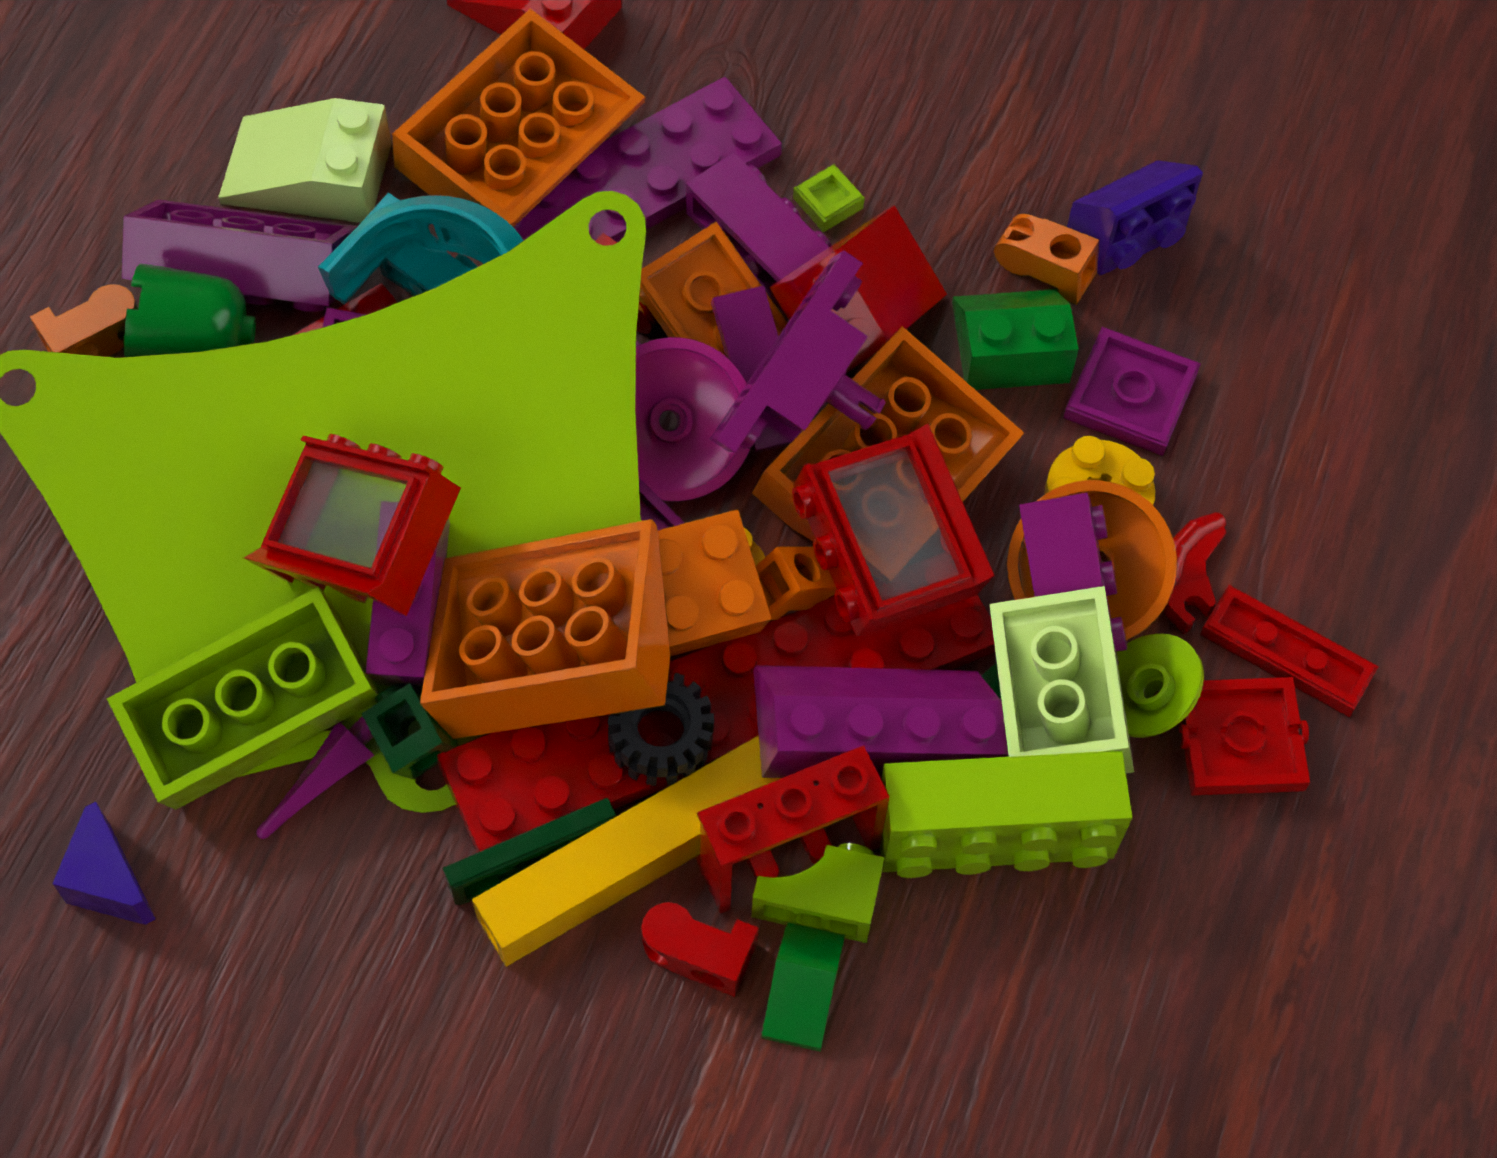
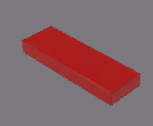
M1228 585L1200 633L1201 636L1277 678L1293 677L1295 688L1348 717L1352 715L1379 667L1231 585Z

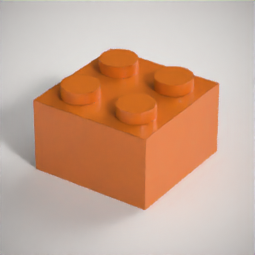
M738 509L657 530L670 656L762 631L772 618Z

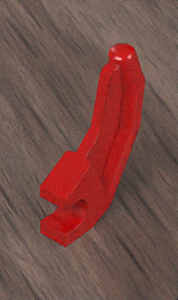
M1219 512L1190 520L1173 537L1177 555V574L1172 594L1163 611L1166 617L1183 634L1188 632L1195 622V618L1186 611L1185 606H1196L1207 617L1212 613L1216 605L1209 577L1206 575V561L1226 535V529L1224 528L1226 526V519Z

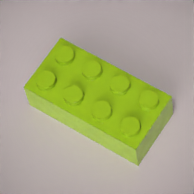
M316 587L108 697L107 701L158 803L177 810L375 704V698L379 691L374 681L366 675V666L333 602L319 587Z
M1123 751L884 764L881 781L890 798L880 844L881 857H885L882 872H897V875L900 877L918 878L932 873V869L956 868L957 873L972 875L986 872L991 869V866L1014 865V868L1019 871H1036L1046 868L1053 862L1072 861L1073 865L1079 868H1091L1105 864L1108 859L1114 858L1132 820Z

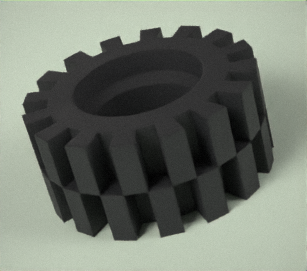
M675 673L673 681H668L664 706L608 715V745L610 753L615 752L614 761L620 769L626 765L628 767V776L636 781L640 774L646 775V785L657 786V777H666L667 786L676 783L679 774L682 773L686 777L695 772L697 764L702 767L707 760L708 750H711L714 730V713L711 714V702L707 695L703 698L700 697L701 687L694 681L689 687L684 686V675ZM667 711L680 719L684 731L681 737L669 746H653L644 741L638 732L639 722L650 712Z

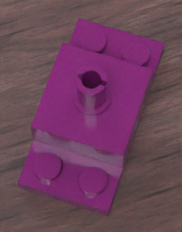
M842 251L830 259L711 436V441L728 452H736L739 446L744 449H750L768 423L767 420L760 416L763 411L793 431H805L820 407L826 402L859 424L865 431L873 424L876 417L859 407L858 402L876 414L881 412L886 401L878 398L845 375L847 367L868 336L831 311L833 309L837 312L840 308L844 309L855 295L862 283V280L855 276L863 264L846 251Z

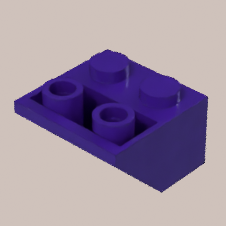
M1157 160L1074 201L1067 227L1099 239L1097 270L1099 276L1117 267L1119 269H1126L1136 263L1143 254L1159 246L1167 248L1178 242L1186 232L1187 222L1196 201V194L1203 172L1196 165Z

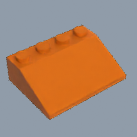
M530 8L392 133L394 167L430 196H451L475 202L497 213L514 227L645 103V96Z
M902 326L852 378V380L872 394L886 401L881 412L876 414L858 402L859 407L876 417L873 424L865 431L852 419L830 404H827L810 422L806 430L802 431L764 470L752 494L790 528L813 541L815 536L807 519L803 520L800 518L792 499L793 483L805 464L810 463V465L907 435L929 423L963 502L1024 435V432ZM909 458L833 483L871 575L887 585L939 529L930 505H925L920 499L918 492L920 482Z
M653 519L445 558L420 699L421 706L453 739L664 706L668 683L670 646L658 531Z

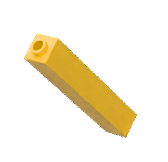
M759 735L473 898L472 902L476 917L505 966L507 967L699 855L700 821L697 817V812L781 779L762 778Z

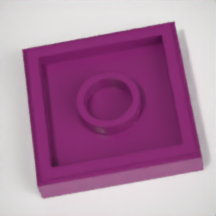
M1102 327L1067 404L1063 418L1163 456L1201 363Z

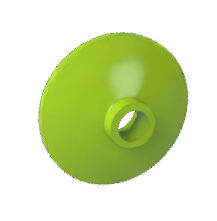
M1149 634L1127 643V650L1117 652L1119 661L1118 671L1129 737L1143 738L1164 733L1179 724L1192 711L1202 692L1204 669L1199 655L1189 643L1182 638L1170 634Z

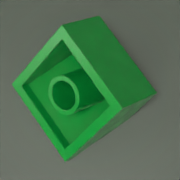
M1055 289L953 296L952 307L963 377L975 390L1070 383L1079 348L1071 305Z

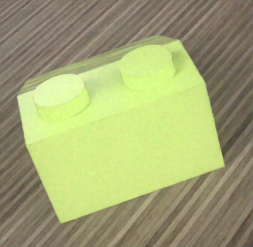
M332 98L244 116L218 197L220 204L361 223L375 207L392 143L385 105Z
M1105 586L990 604L1009 757L1123 751L1126 773H1133L1134 767Z

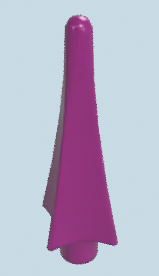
M363 716L349 730L340 722L334 726L293 787L257 828L256 834L258 838L262 840L268 838L311 800L375 756L365 746L373 738V735Z

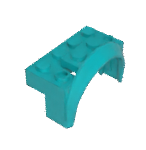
M387 193L357 228L318 266V269L330 295L344 305L378 267L383 276L411 295L416 296L478 267L464 255L485 264L509 252L524 240L505 219L475 202L439 195L419 196L400 201L390 193ZM431 224L435 228L438 240L430 233L429 226ZM446 251L456 252L460 254H457V256L454 258Z

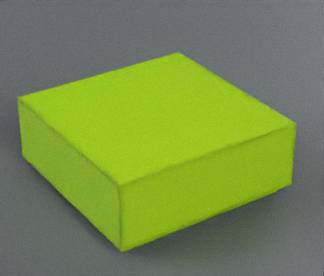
M835 164L793 189V199L822 232L827 231L864 208L865 197Z

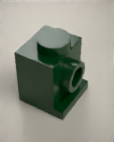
M399 683L379 693L375 698L376 704L361 713L393 774L414 780L438 764L437 754L445 753L460 745L421 706L422 688L412 683L407 685ZM417 719L422 729L409 736L408 727L412 721Z

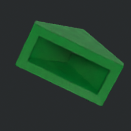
M787 922L776 959L761 1039L821 1051L845 939L844 934Z

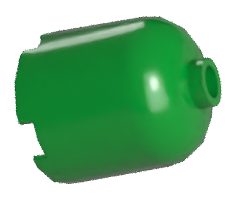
M142 263L136 267L131 286L142 289L138 310L127 308L125 357L203 352L254 344L256 316L246 315L245 298L239 287L231 280L214 275Z

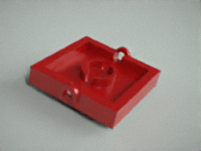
M1293 677L1204 680L1202 692L1196 705L1181 721L1178 732L1182 733L1181 749H1185L1191 796L1306 791L1310 784L1304 744H1307L1309 740V726L1306 720H1300ZM1299 729H1302V735H1299Z

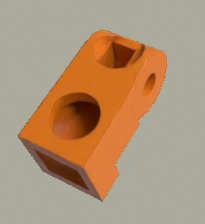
M1029 214L1016 215L994 248L995 258L1006 270L1020 276L1029 275L1059 288V294L1075 305L1080 301L1098 270L1099 239L1048 219H1041Z
M109 284L94 291L88 301L56 317L49 307L29 317L48 352L109 357L124 347L127 308L138 310V307L130 290L121 285Z
M776 547L756 565L771 620H779L788 611L808 610L815 604L834 597L835 590H837L829 570L824 571L818 564L813 547Z

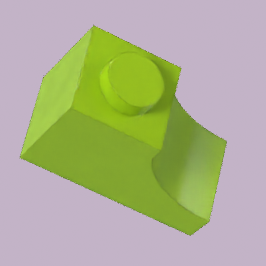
M844 843L839 845V847L826 845L824 856L815 865L801 873L777 878L758 876L752 898L751 917L787 925V922L844 934L846 939L867 943L885 857L873 855L872 850L858 844Z

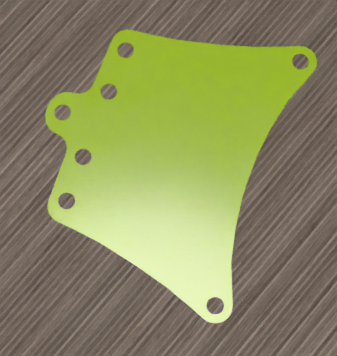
M615 191L596 192L576 203L509 252L434 289L368 315L268 342L203 352L122 358L35 350H13L1 354L0 379L11 370L22 369L28 371L34 377L36 391L27 403L20 406L8 405L0 398V433L43 495L81 562L124 650L136 683L314 589L295 578L293 583L284 581L244 559L245 556L256 551L262 545L288 482L305 447V443L301 441L302 435L326 441L329 434H335L355 442L362 450H367L369 444L373 443L398 453L402 457L401 459L409 460L411 453H416L440 463L444 467L441 475L461 487L448 518L450 526L447 558L641 521L635 413L636 331L646 222L639 205L625 194ZM602 210L616 211L623 216L626 222L624 237L614 245L604 246L598 244L589 234L588 225L591 218ZM342 469L307 551L371 568L378 553L383 502L399 503L407 484ZM326 585L323 592L333 602L366 666L373 599L367 597L366 602L362 603ZM375 683L379 693L391 687ZM375 704L350 716L341 724L349 730L362 717L361 713ZM417 719L412 721L408 727L409 736L422 729ZM332 730L322 731L238 777L312 759ZM484 734L458 738L456 740L459 745H463L483 737ZM374 737L365 745L375 755L366 763L371 767L387 799L400 808L426 813L442 811L456 805L447 784L438 790L428 791L422 789L416 784L415 780L393 774Z

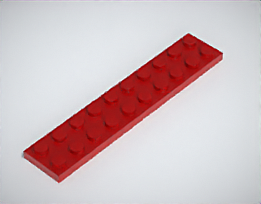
M942 553L902 569L888 585L878 579L874 580L883 601L957 576L959 572L951 554L946 555ZM976 595L856 637L851 622H845L841 618L836 607L835 598L831 597L815 604L808 610H799L781 617L779 620L771 621L761 632L714 644L671 661L669 663L668 681H673L675 673L684 675V686L689 687L694 681L701 687L700 697L703 698L707 695L711 702V714L714 713L713 740L711 750H708L707 760L702 766L704 767L759 735L753 673L756 665L953 670L995 652L992 620L979 596ZM667 711L650 712L638 724V732L642 739L653 746H669L675 743L684 731L680 719ZM608 715L490 733L445 753L437 754L440 770L477 853L608 797L612 808L616 809L669 787L666 783V777H657V786L646 785V775L640 774L636 781L628 776V767L626 765L620 769L614 761L615 752L610 753L608 745ZM697 764L695 766V771L699 770L702 767ZM682 773L677 776V782L685 778Z

